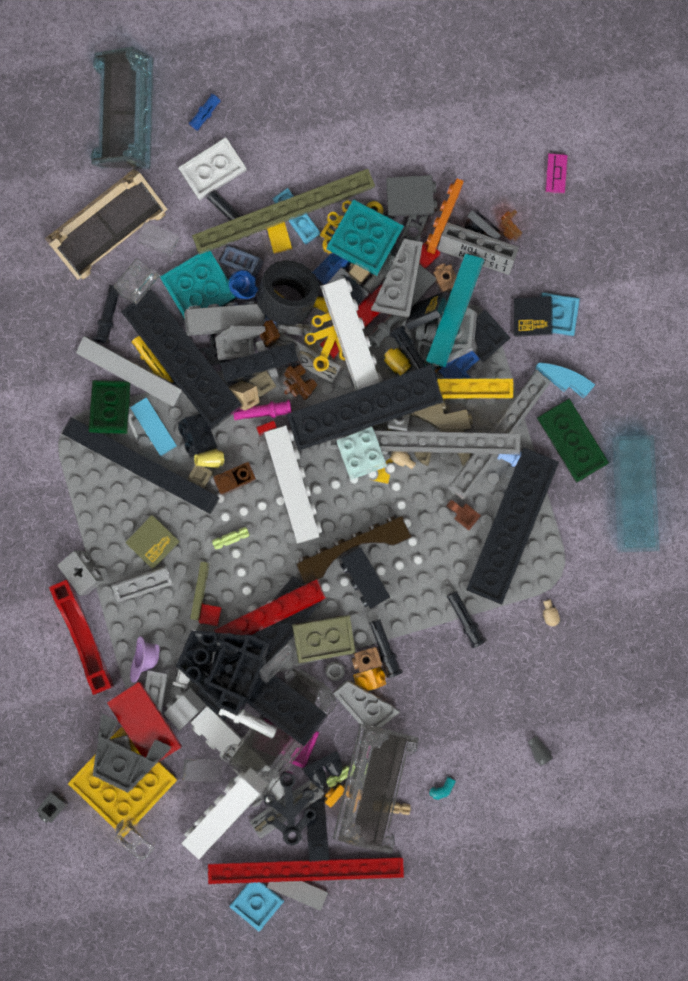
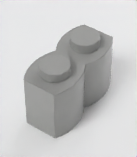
M191 688L188 691L183 689L175 696L177 701L173 699L165 706L168 710L164 715L179 731L206 706Z

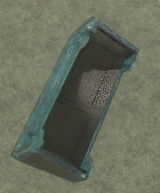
M134 47L94 53L93 67L101 75L99 148L97 147L92 150L91 164L99 168L150 169L153 58Z

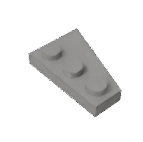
M346 680L333 691L336 698L370 736L400 713L398 708L350 680Z

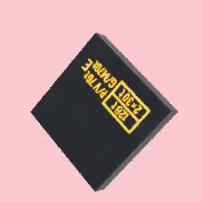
M446 291L422 300L413 306L405 323L408 330L441 317L448 299Z
M552 296L514 298L515 337L553 335Z

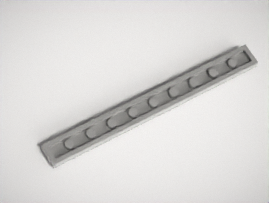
M374 431L381 451L520 455L521 434ZM357 432L327 441V450H339L337 440Z

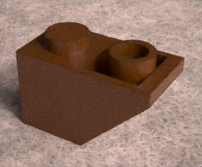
M246 462L214 476L213 479L220 495L224 496L256 480V477L249 462Z

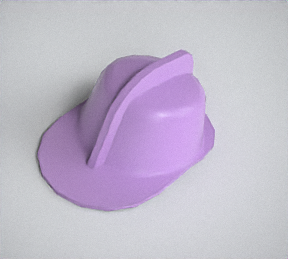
M141 636L137 640L136 652L130 671V679L134 683L138 680L142 671L154 668L159 658V645L144 642Z

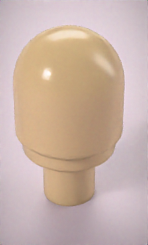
M391 452L390 454L391 460L399 466L404 467L406 465L413 469L416 464L409 459L410 455L407 452Z
M551 599L543 601L545 606L543 610L544 620L547 625L556 626L560 621L558 609L552 606Z

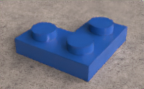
M471 351L448 362L438 372L445 379H472L466 372L479 361V357Z

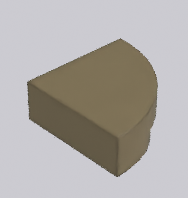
M414 452L415 457L421 464L429 466L432 452Z

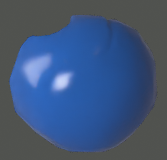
M239 270L231 275L229 290L236 298L249 299L258 292L259 288L256 286V278L249 271Z

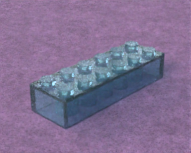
M654 435L612 438L617 552L660 551Z

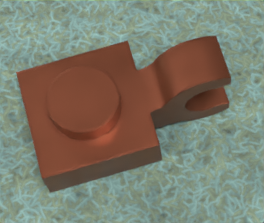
M450 500L446 505L457 514L454 520L468 531L481 516L467 504L461 507L455 501Z

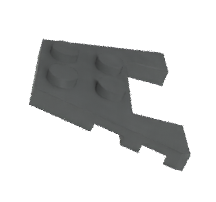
M102 714L92 776L128 793L167 754L171 746L155 739L147 757L131 751L110 740L119 721Z

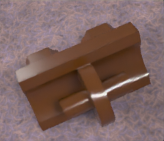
M301 364L293 368L291 366L288 367L283 374L287 379L283 382L287 387L284 393L285 395L292 393L294 397L300 395L306 401L317 387V383L312 378L306 382L301 379V376L306 373Z

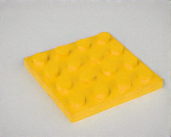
M120 727L111 739L126 736L127 733L123 727ZM129 738L131 751L140 754ZM94 755L68 785L122 837H125L178 779L158 762L133 787L134 789L127 793L92 776L95 761Z

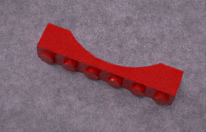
M68 580L50 586L49 589L55 604L69 629L78 651L92 694L95 695L114 687L73 586Z

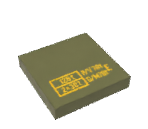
M151 515L125 543L152 569H155L180 541Z

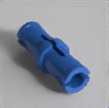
M211 94L204 105L198 108L197 114L189 122V125L199 131L206 119H210L211 113L221 100L216 95Z

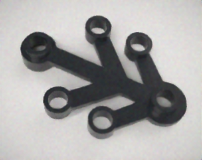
M284 771L280 774L279 780L280 784L284 787L286 807L275 799L273 793H266L263 800L267 806H271L287 819V826L279 821L277 815L272 811L266 813L265 821L283 833V840L286 844L296 845L302 839L301 831L311 820L315 819L316 812L312 807L306 808L304 810V817L296 825L295 817L308 802L314 799V792L310 788L305 789L302 792L301 799L294 806L292 786L296 781L295 775L291 771ZM286 775L291 777L289 781L284 780ZM307 792H310V793L312 794V796L309 797V798H306V797H305V794H306ZM270 796L273 798V800L271 802H267L266 798ZM312 811L313 815L308 817L306 815L307 812ZM271 815L275 817L272 821L267 819ZM294 832L296 835L291 838L289 833Z

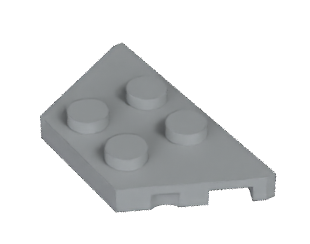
M444 307V309H443V312H442V314H441V317L438 318V321H437V329H438V326H439V324H440L441 318H442V316H443L445 307ZM468 307L447 363L474 350L477 313Z

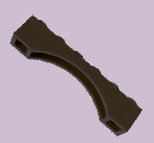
M397 515L386 519L387 523L381 526L379 523L368 527L370 530L368 532H356L351 535L352 539L345 541L343 538L334 542V547L330 549L323 547L317 550V555L310 557L308 554L299 558V563L296 566L305 585L323 578L334 560L353 547L368 543H383L394 546L410 539L411 535L403 517L398 518Z

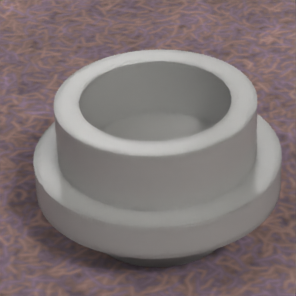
M331 662L327 665L326 676L330 680L338 681L343 678L345 669L341 663Z

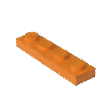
M457 178L455 184H450L447 194L450 196L447 201H443L440 208L442 215L441 217H436L433 225L436 228L434 234L430 233L426 244L429 245L427 252L435 253L446 223L462 189L463 180Z

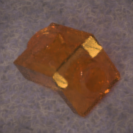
M513 210L512 212H506L501 217L502 222L500 226L504 230L503 234L509 240L513 239L516 242L521 237L522 232L511 221L518 213L516 210Z

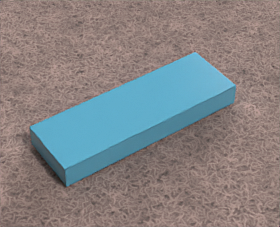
M287 188L274 197L273 201L276 204L294 196ZM307 214L289 220V223L305 245L321 233Z
M147 398L130 407L160 456L177 447Z

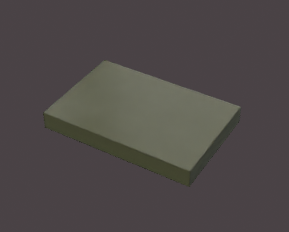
M349 614L292 624L298 663L356 653Z

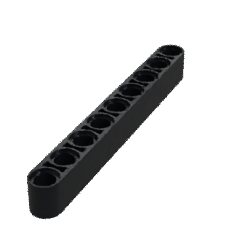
M70 417L61 433L210 515L220 499L215 494L104 434L89 432V426Z

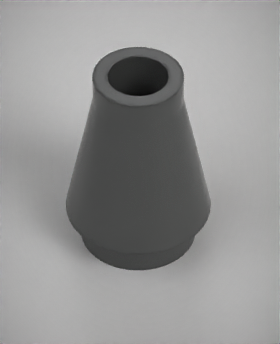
M538 736L528 741L535 762L540 766L553 759L552 752L540 741Z

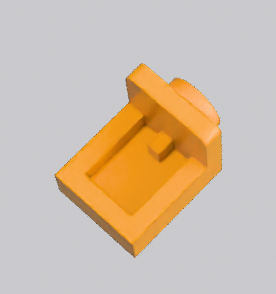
M381 666L353 674L355 684L367 691L386 685V676Z
M339 783L335 789L330 788L324 795L326 797L325 803L331 808L343 793L353 801L355 798L352 794L354 790L347 784L343 786Z

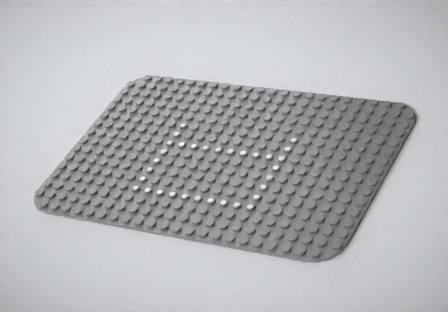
M468 304L467 306L468 308L474 310L477 313V316L484 311L480 307L472 304ZM403 317L391 329V332L400 326H404L409 338L414 340V347L416 349L418 340H415L417 327L408 330L405 325L408 317ZM438 318L431 320L425 324H437ZM375 326L364 329V336L371 334L375 330ZM391 336L385 337L380 343L379 348L368 347L370 354L374 355L377 365H375L376 372L380 373L383 381L400 376L398 373L395 374L384 362V354L390 348H399L394 338H391ZM475 339L473 352L479 357V361L466 373L472 379H513L503 346L483 363ZM323 341L306 347L321 354L323 348L320 344ZM421 345L419 351V355L421 356V358L424 350V345ZM428 347L426 357L428 356L431 347ZM339 354L334 359L328 355L327 359L341 366L332 384L305 369L306 373L301 376V379L306 382L312 378L317 383V387L311 396L304 401L300 395L294 397L292 393L285 395L284 391L287 387L283 382L287 379L283 374L287 368L276 369L279 378L273 380L276 388L262 397L259 396L260 403L255 406L267 405L271 401L275 403L285 402L287 399H290L292 412L353 392L355 388L346 361L341 360ZM223 371L217 372V374L225 382ZM437 371V373H436L437 379H445V378ZM254 375L249 379L243 381L251 384L250 380L256 377L257 375ZM225 382V384H226L228 387H230V386L236 384V383L229 384V383H226V382ZM514 382L513 398L444 399L446 411L443 413L449 414L467 409V413L472 415L473 425H471L470 430L464 431V433H489L517 395ZM148 392L130 397L129 414L133 415L130 418L139 438L138 443L130 423H128V434H102L187 479L195 463L194 457L190 458L185 450L183 437L178 430V422L185 417L200 413L183 392L175 407ZM144 398L149 400L177 447L163 456L159 455L153 444L150 445L151 440L130 408ZM90 409L72 418L89 426ZM231 415L216 428L211 429L217 450L222 451L224 454L223 466H219V468L205 467L214 472L205 490L220 497L211 515L63 434L60 435L58 441L59 459L84 547L90 557L91 564L100 570L101 577L104 580L96 589L121 678L127 689L139 681L145 688L148 671H142L135 683L131 682L130 679L137 640L141 636L144 642L159 645L158 662L151 670L168 673L163 705H167L173 699L177 701L175 696L183 689L185 691L189 690L172 684L176 680L179 671L176 664L192 629L215 632V629L272 602L292 576H295L305 585L296 566L299 563V558L308 554L310 557L317 555V550L323 547L330 549L334 547V542L343 538L345 541L352 539L351 535L356 532L370 531L368 527L379 523L381 526L387 523L386 519L397 515L398 518L403 517L411 538L394 546L383 543L362 544L342 553L330 565L324 577L318 580L326 599L320 603L306 621L349 614L355 649L377 643L369 625L371 621L381 619L387 639L389 640L459 619L446 597L454 591H458L469 614L474 615L535 597L550 590L561 578L565 566L564 546L548 494H546L503 604H498L466 591L515 467L511 466V463L503 459L499 460L497 456L465 499H461L448 488L463 467L457 453L432 452L429 466H425L417 460L414 452H407L410 455L409 459L416 463L415 466L411 469L406 465L402 467L394 462L387 464L385 471L390 477L388 484L372 481L378 477V471L351 480L340 450H327V442L298 451L300 459H297L299 467L303 466L306 476L302 478L303 483L309 486L311 496H308L309 503H314L317 514L313 516L315 522L319 521L322 532L319 533L320 538L297 544L265 434L259 436L256 429L260 425L274 421L277 428L287 426V429L291 430L287 415L276 416V418L264 416L234 420V415ZM409 416L408 432H440L431 424L417 417ZM524 418L513 434H521L520 452L523 447L534 451ZM389 421L372 426L374 431H387ZM295 440L291 441L293 449L297 448ZM382 451L385 461L391 458V451ZM249 462L256 480L236 491L221 496L213 477ZM450 500L455 501L461 507L467 504L481 515L469 531L454 520L457 514L446 506ZM153 515L180 541L155 567L156 569L167 565L173 584L117 602L111 583L153 570L125 543ZM243 527L248 529L249 537L240 538L239 541L227 546L223 545L220 549L214 548L212 540L222 538L223 535L233 531H239ZM360 547L390 595V598L372 609L369 606L364 607L360 600L362 594L359 589L354 590L350 583L352 577L349 573L345 574L340 566L343 563L341 558ZM201 562L210 564L203 604L222 607L218 626L199 623V620L190 619ZM293 636L266 670L274 674L315 661L298 663ZM191 680L189 681L188 685L196 694L200 688Z

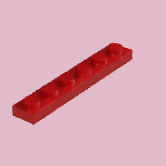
M315 580L214 631L225 634L252 635L326 599L320 582Z

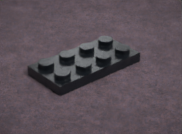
M266 670L259 678L251 699L246 702V704L301 746L307 743L327 718L325 712L269 670Z

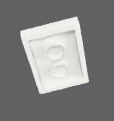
M224 138L180 166L179 171L200 201L213 190L219 189L247 171V168L227 138Z

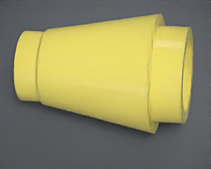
M217 449L195 454L194 463L196 466L219 468V466L224 464V454Z

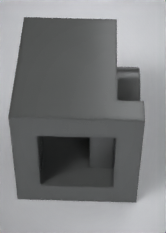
M52 791L36 811L39 813L38 816L46 823L48 821L52 823L67 806L68 802L55 791ZM50 804L56 807L55 811L49 810Z

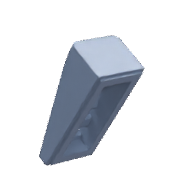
M228 245L220 259V263L237 271H249L255 278H257L264 263L260 257ZM230 251L235 253L231 262L226 260ZM240 255L241 258H240L238 264H235V262H236L238 256ZM247 258L248 262L246 266L242 267L245 259Z

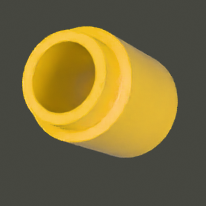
M390 348L384 354V362L395 374L403 375L412 366L409 363L410 360L398 348Z

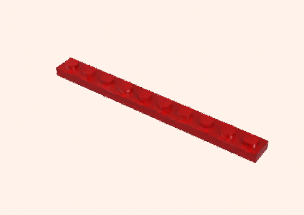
M403 857L336 859L314 862L305 860L208 864V884L404 878Z

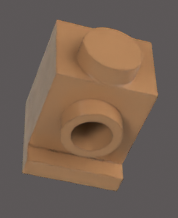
M444 263L435 268L436 271L433 272V276L437 279L436 283L440 292L446 291L448 293L452 291L457 277L451 264L446 266ZM448 274L450 278L445 280L443 275Z
M376 647L354 653L355 657L351 658L354 668H359L360 672L382 666ZM363 657H369L370 662L364 664L362 661Z

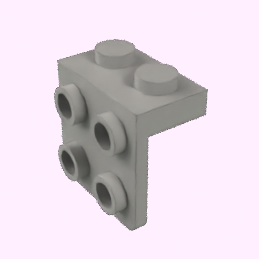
M242 324L230 325V328L223 330L220 335L215 337L218 360H235L255 354L253 339L265 332V327L259 326V324H250L248 326H242Z

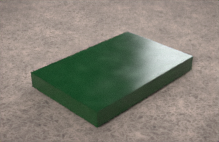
M92 380L89 432L128 434L131 383L128 381Z

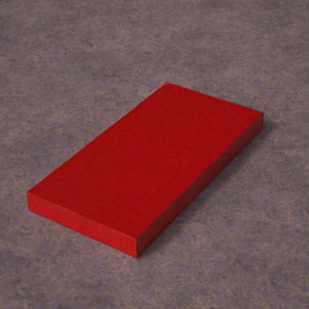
M140 681L107 702L140 755L147 757L155 739L171 746V749L161 760L182 747Z

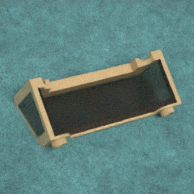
M133 169L47 236L45 240L77 280L80 278L84 279L90 275L92 265L148 221L160 220L168 209L144 177Z

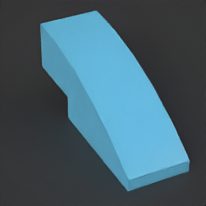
M538 363L535 367L536 370L563 392L570 387L583 399L595 386L586 377L561 366Z

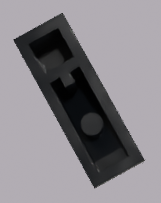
M318 799L308 806L314 808L316 812L315 819L307 824L310 862L329 860L325 799ZM309 811L306 815L311 817L313 812Z

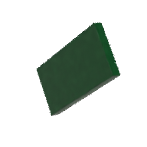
M570 398L537 417L538 422L576 483L609 464Z

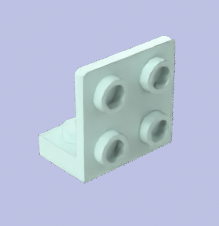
M372 427L337 440L351 480L387 467Z

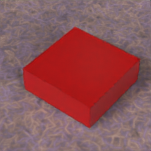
M270 421L258 426L256 429L259 436H262L264 432L277 429L274 421Z
M202 604L199 623L218 626L222 607Z

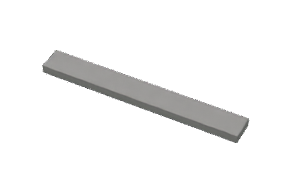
M538 370L534 371L489 433L513 434L551 381ZM473 453L448 488L461 499H465L497 454Z

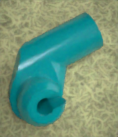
M447 777L443 787H432L429 795L435 800L448 797L456 780Z

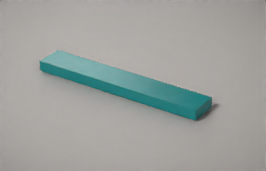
M465 254L426 361L428 363L446 366L483 266V258Z

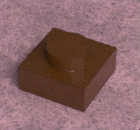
M273 320L266 321L262 325L266 331L260 334V337L265 347H271L280 337Z

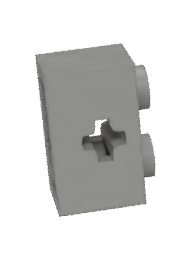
M82 550L73 551L57 565L79 596L88 595L104 581L100 570L91 564L89 555Z

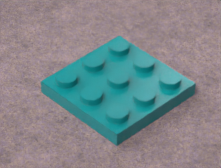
M353 200L326 250L377 276L404 226Z
M211 251L200 255L197 254L160 276L184 319V313L190 306L208 308V305L219 304V307H223L237 299L230 292L229 281Z

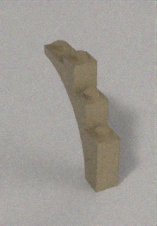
M445 402L408 414L431 424L440 432L464 433V431L470 430L471 425H473L472 415L467 413V409L444 414L443 412L446 411ZM457 453L462 466L465 465L473 453Z

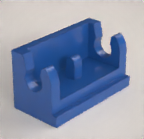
M331 253L312 273L315 274L318 282L324 285L332 279L341 267L346 268L351 262Z

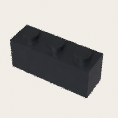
M361 547L341 558L343 563L340 566L345 574L349 573L352 577L350 583L355 591L359 589L362 594L360 600L365 608L369 606L372 609L390 598L389 593Z

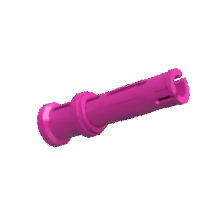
M290 399L277 403L271 401L267 405L253 406L246 411L239 409L233 414L234 420L264 416L276 418V416L287 415L292 412Z

